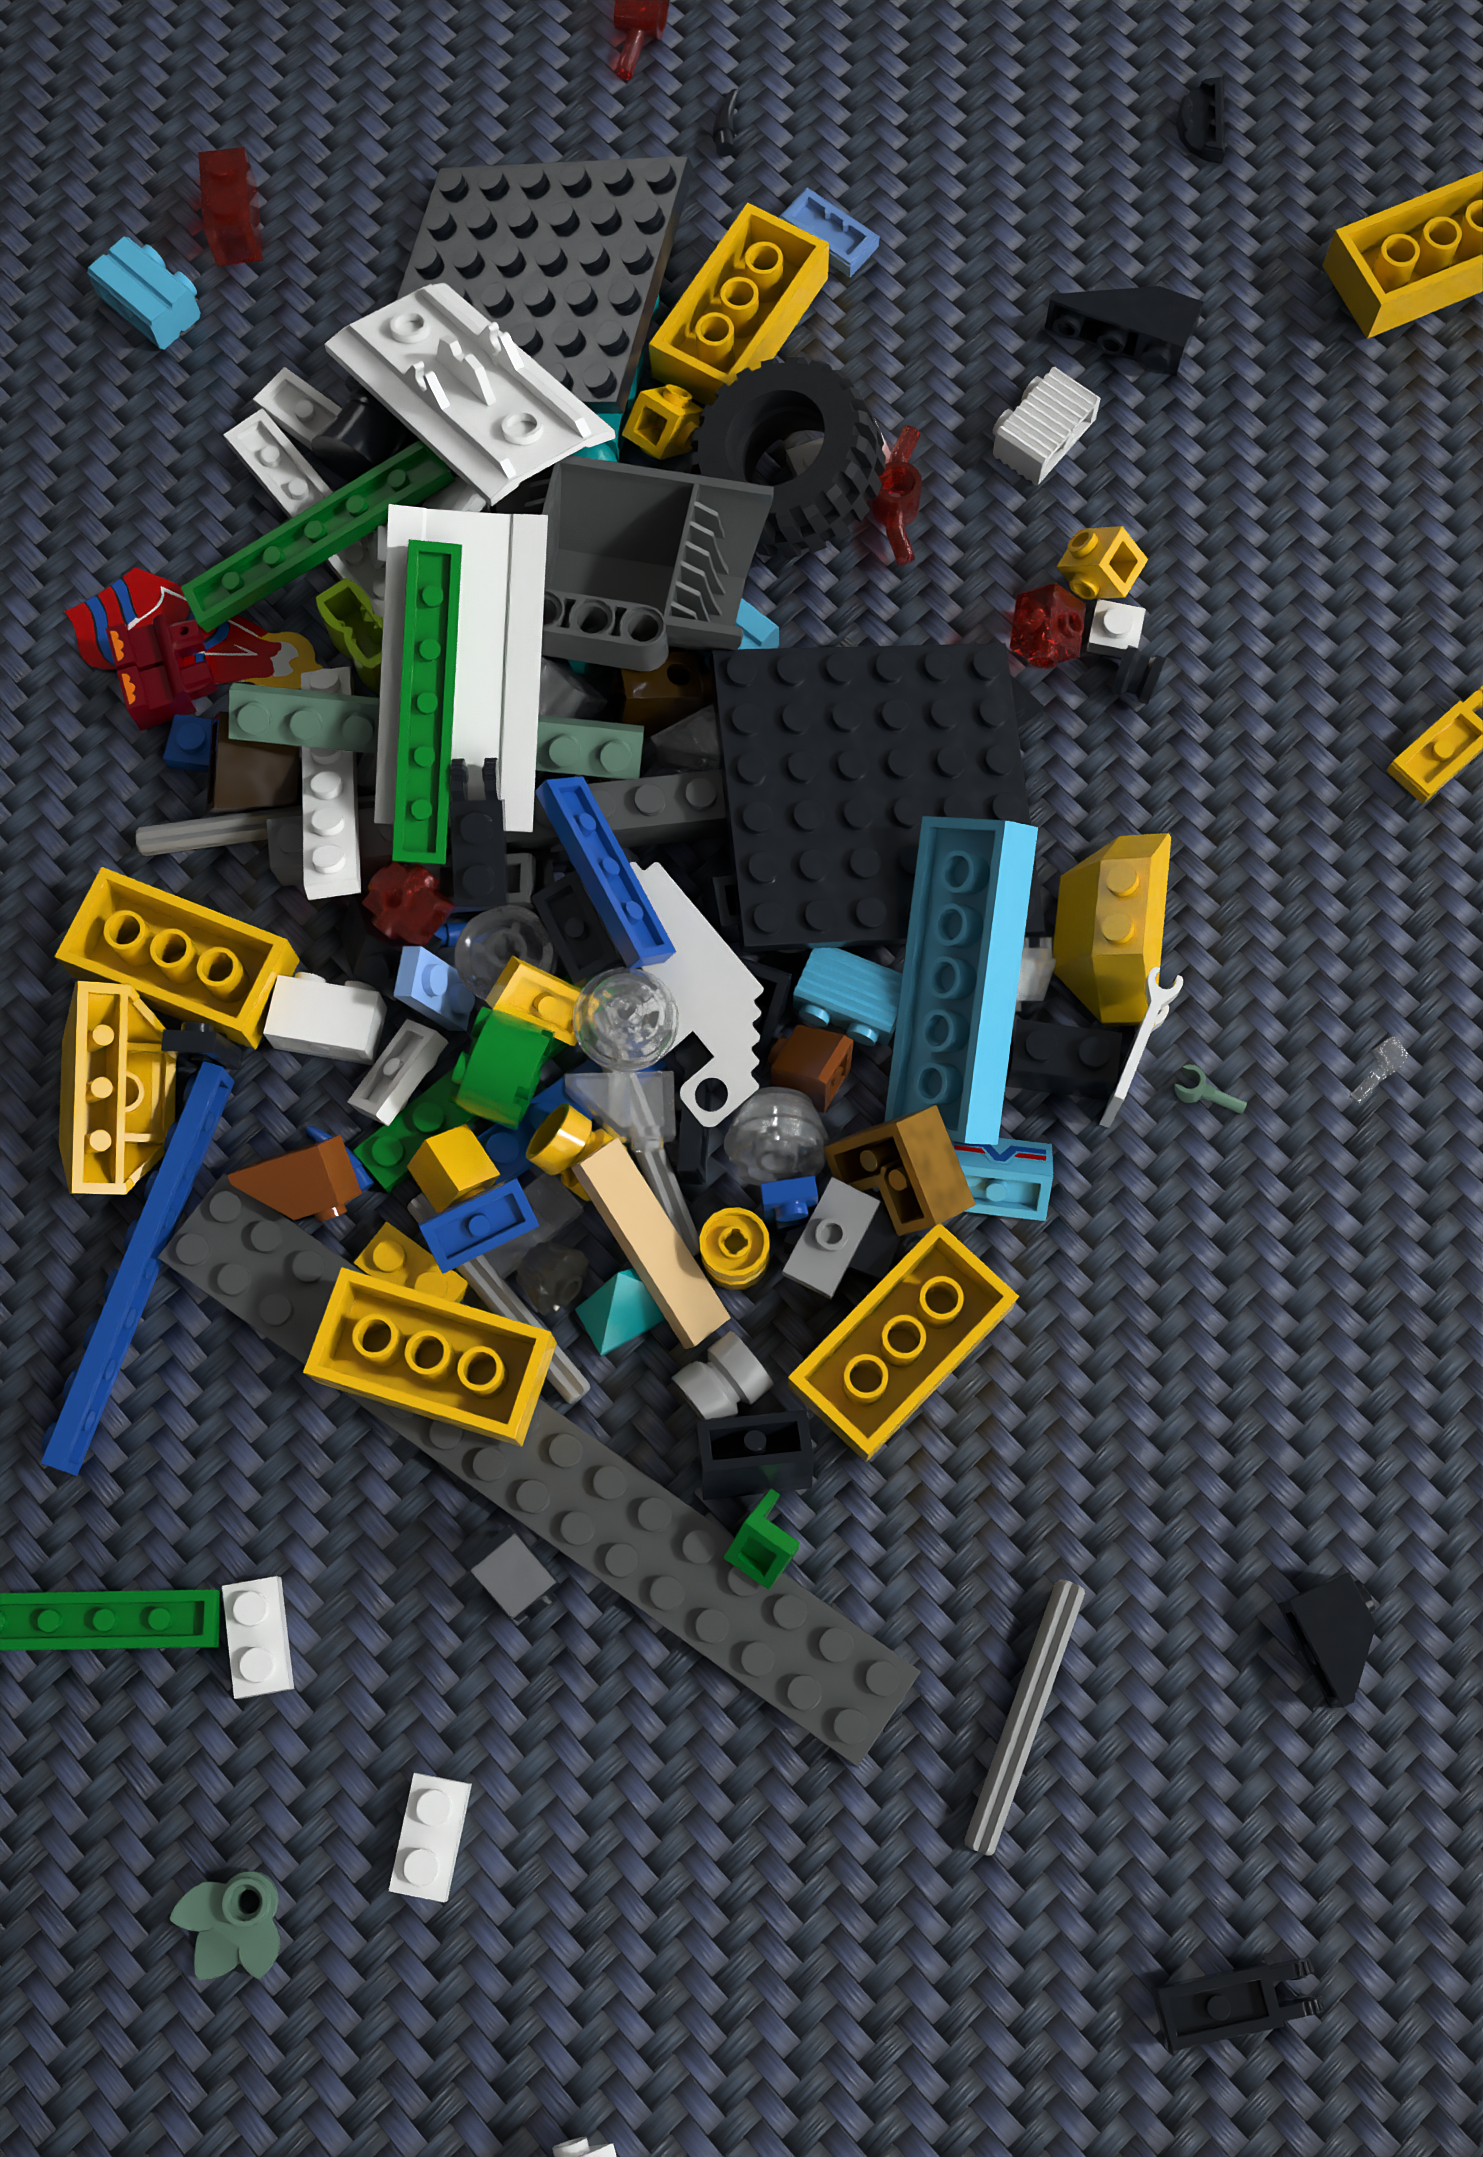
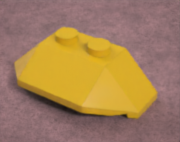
M1169 833L1119 836L1060 876L1051 970L1104 1027L1139 1026L1148 1009L1145 981L1152 968L1155 966L1160 968L1171 846V836ZM1160 970L1155 978L1157 985H1159Z
M88 981L75 982L62 1039L59 1148L69 1194L126 1195L166 1154L164 1150L165 1137L168 1129L175 1122L176 1059L161 1051L163 1029L166 1028L139 998L140 995L132 985Z

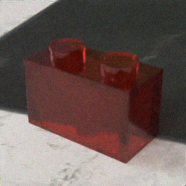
M245 147L198 152L204 233L217 266L263 261L257 183Z

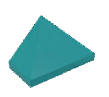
M634 1268L618 1272L575 1309L601 1357L666 1321L665 1316Z

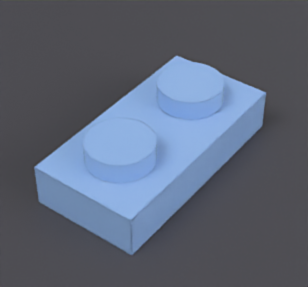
M403 946L393 996L449 1031H467L469 1015L475 1003L474 989L476 983L422 946Z

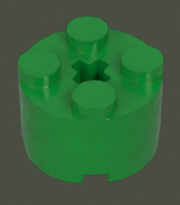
M483 1006L472 1029L471 1036L474 1039L469 1053L463 1051L455 1066L451 1082H454L448 1102L456 1104L455 1106L458 1109L516 1131L519 1122H522L540 1080L543 1065L541 1059L543 1055L548 1057L555 1031L496 1009L492 1010Z

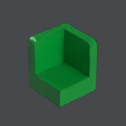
M772 1488L746 1519L723 1557L768 1590H770L795 1556L800 1544L796 1539L766 1519L780 1496Z

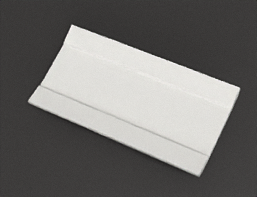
M446 283L429 284L342 328L325 343L326 352L491 506L516 489L523 480L587 446L590 448L615 439V430L512 341L508 332L502 333L496 322L491 323Z
M389 504L374 823L393 825L407 550L408 540L410 539L462 544L451 760L465 759L469 773L467 783L468 800H486L482 778L484 759L497 758L500 772L501 799H505L506 831L533 832L548 515L452 511ZM450 771L448 828H451V823H450V801H453L452 792H451V771Z

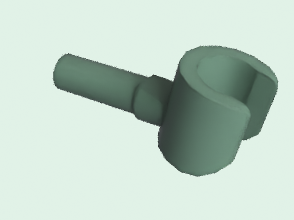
M1188 1064L1181 1068V1074L1184 1077L1193 1079L1199 1084L1192 1089L1175 1084V1093L1181 1101L1194 1103L1202 1098L1243 1114L1247 1102L1207 1084L1205 1073L1200 1067Z

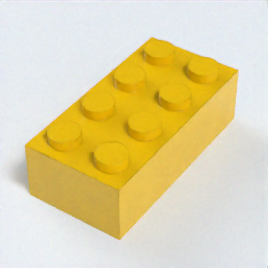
M1483 171L1335 230L1322 266L1367 339L1483 292Z
M747 202L650 341L649 354L652 378L665 385L672 384L681 387L692 395V399L704 405L709 404L712 406L717 400L715 392L724 383L729 387L739 379L736 375L747 367L751 371L761 368L762 361L773 359L828 279L829 243Z
M104 867L100 868L54 956L74 978L88 982L132 985L140 995L139 998L147 1007L184 1022L213 1025L214 1032L226 1034L227 1039L254 1050L257 1049L263 1036L277 976L292 977L300 961L285 938Z
M940 1223L934 1226L790 1374L788 1377V1388L859 1457L867 1462L1013 1309L1019 1295Z
M341 1267L303 1373L316 1383L522 1447L557 1342L551 1331Z

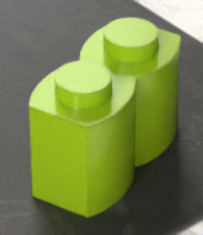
M344 578L316 597L317 607L335 647L342 654L352 659L362 682L371 691L380 695L383 618L375 615L371 602L364 590L355 582Z

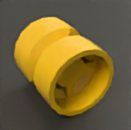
M563 1103L555 1108L538 1127L527 1147L526 1158L550 1176L561 1173V1183L583 1200L590 1201V1197L571 1167L615 1138L602 1128L592 1132V1121L568 1103Z
M740 1207L724 1208L714 1213L703 1225L699 1237L702 1266L708 1278L719 1287L728 1290H744L757 1284L765 1275L770 1261L769 1232L764 1222L752 1211Z

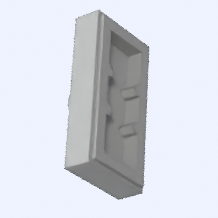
M832 1177L787 1261L782 1275L831 1300L880 1206V1201Z

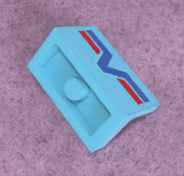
M999 1138L998 1145L951 1141L976 1204L965 1210V1212L1046 1221L1053 1181L1052 1144Z

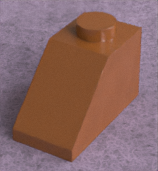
M797 1025L790 1038L788 1039L782 1035L769 1054L767 1062L772 1065L771 1083L825 1113L850 1072L853 1039L843 1034Z
M341 1134L251 1163L227 1175L232 1186L293 1220L314 1214L317 1222L334 1218L347 1212L344 1203L362 1194Z

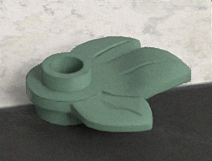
M247 1871L237 1874L227 1884L211 1881L202 1882L189 1890L176 1904L171 1913L170 1921L181 1928L199 1932L194 1955L197 1979L205 1980L225 1975L236 1968L240 1962L252 1976L261 1979L273 1966L280 1949V1936L273 1921L278 1908L279 1898L277 1888L268 1876L257 1871ZM247 1890H253L259 1896L260 1903L255 1912H248L242 1906V1896Z

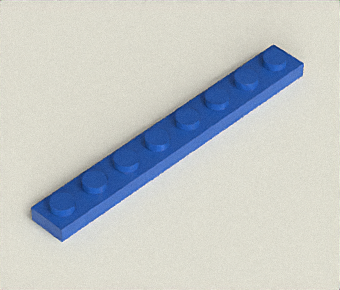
M203 1061L198 1075L193 1074L187 1082L183 1101L186 1105L179 1122H174L168 1129L164 1141L166 1154L159 1171L155 1170L146 1183L144 1191L146 1204L139 1220H134L127 1230L124 1240V1248L127 1251L119 1270H113L108 1277L104 1289L106 1302L99 1320H93L86 1331L83 1342L86 1352L79 1369L74 1370L65 1383L62 1395L65 1404L57 1422L55 1421L50 1424L44 1435L41 1446L44 1456L41 1464L78 1476L163 1263L158 1256L173 1238L235 1083L221 1066Z

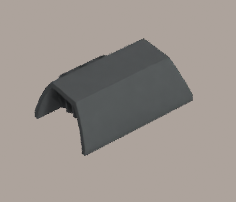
M572 455L520 482L516 489L496 503L497 514L548 515L541 655L637 671H652L665 663L669 655V646L711 653L712 650L736 651L743 639V627H737L735 624L745 580L772 505L774 487Z

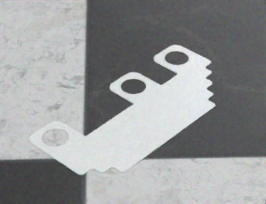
M630 862L629 864L670 938L676 953L664 963L641 967L660 991L628 1019L626 1029L643 1053L652 1060L664 1057L694 1031L713 1054L714 1058L682 1085L680 1097L703 1126L714 1127L759 1089V1084L751 1076V1071L760 1061L752 1052V1046L760 1040V1035L754 1029L753 1022L761 1016V1011L755 1005L754 1000L763 993L764 988L659 862H654L646 870H641L636 862ZM542 921L543 928H544V930L546 931V933L549 935V933H548V931H547V929H546V927H545V925H544V923H543V921ZM655 1011L666 1013L673 1022V1032L670 1038L658 1045L648 1043L641 1034L642 1021L648 1014ZM707 1078L720 1079L728 1090V1097L724 1106L713 1112L701 1109L695 1100L697 1086Z

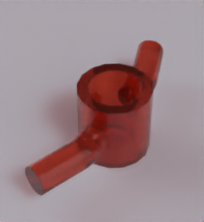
M616 0L614 27L616 30L627 32L615 69V74L618 78L627 81L632 78L645 36L655 39L662 38L668 19L669 0Z
M912 426L903 427L890 454L889 462L885 464V471L882 475H877L882 485L875 500L872 499L873 515L879 523L886 527V534L899 566L910 564L915 560L905 527L911 524L918 515L922 491L921 474L916 467L908 463L920 437V432ZM890 493H900V494H903V495H905V496H903V497H894V496H890L889 494H890Z

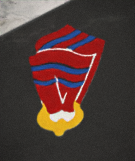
M133 568L99 594L74 608L64 611L75 628L78 649L83 660L95 668L117 669L105 629L107 627L125 623L128 630L150 625L153 624V619L162 613L169 624L194 620V614L181 589L182 586L142 569ZM239 615L232 617L208 633L199 626L206 645V651L182 657L184 666L207 660L214 674L216 684L252 682L259 686L298 690L301 688V673L323 669V666L316 663L313 646L304 636L294 632L270 633Z

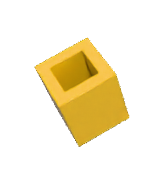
M467 1123L425 1139L407 1165L408 1170L436 1213L490 1188L500 1175Z

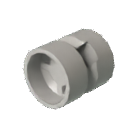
M729 1331L707 1349L709 1362L706 1364L698 1361L692 1364L689 1363L671 1378L679 1392L702 1421L732 1418L738 1414V1401L751 1405L774 1387L773 1381L763 1366L742 1340L732 1331Z

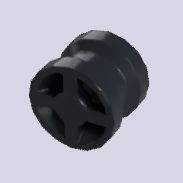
M1128 645L1114 679L1111 692L1119 695L1125 692L1134 694L1138 702L1148 705L1166 658L1158 655L1151 658L1143 656L1138 648Z

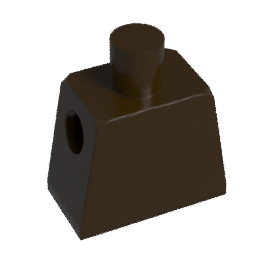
M669 652L665 663L652 671H637L615 667L609 694L613 723L644 726L643 738L691 730L697 725L702 705L714 704L711 674L700 675L697 656L692 652Z
M219 711L211 719L206 814L254 812L295 805L297 787L302 788V758L299 757L300 746L229 739V712Z

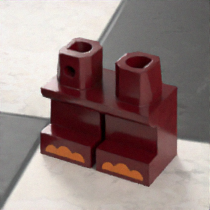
M162 613L157 615L152 621L153 624L128 630L125 623L105 628L115 667L118 670L117 674L127 711L140 731L172 721L174 714L187 716L197 712L194 700L218 691L214 674L207 660L184 666L182 657L206 651L201 629L195 619L169 624Z

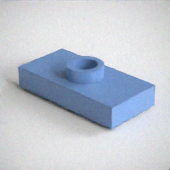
M808 187L778 217L828 242V263L848 277H851L879 247L880 236Z

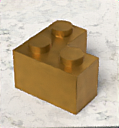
M937 1105L860 1130L822 1148L835 1179L859 1191L879 1187L898 1236L937 1226L976 1205Z

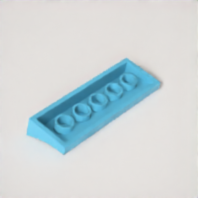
M922 816L884 1122L937 1105L951 1141L998 1145L1038 827L1006 820Z

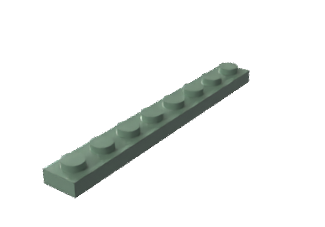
M233 683L229 689V739L377 754L380 698ZM538 715L536 770L625 780L638 779L644 726Z

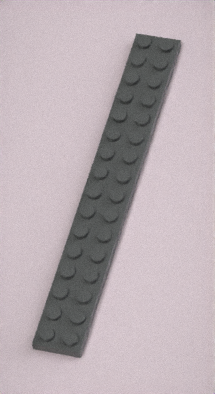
M224 1173L158 1256L165 1264L304 1365L307 1363L341 1267L364 1274L278 1211L232 1186L228 1176ZM341 1391L856 1767H859L921 1673L916 1667L783 1572L770 1590H768L725 1560L723 1557L735 1539L539 1398L523 1446L520 1447Z

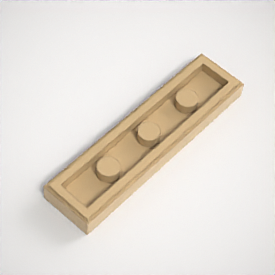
M618 1137L608 1141L571 1167L685 1349L698 1345L731 1318Z

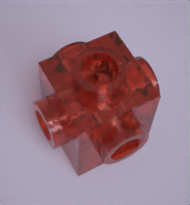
M1056 582L1018 594L1011 631L1010 649L1027 659L1031 665L1044 669L1053 668L1058 663L1079 658L1086 604Z
M394 861L389 867H383L373 876L368 885L370 893L362 902L364 906L375 914L371 922L383 933L395 940L401 935L408 942L422 946L427 945L455 908L454 903L436 889L440 880L418 863L408 867Z

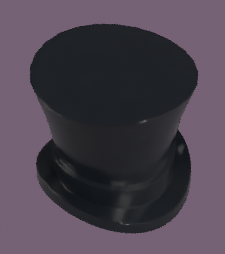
M348 376L344 383L351 393L346 400L347 405L327 427L312 439L311 447L316 457L327 468L340 477L352 482L404 450L407 445H412L420 439L354 377Z

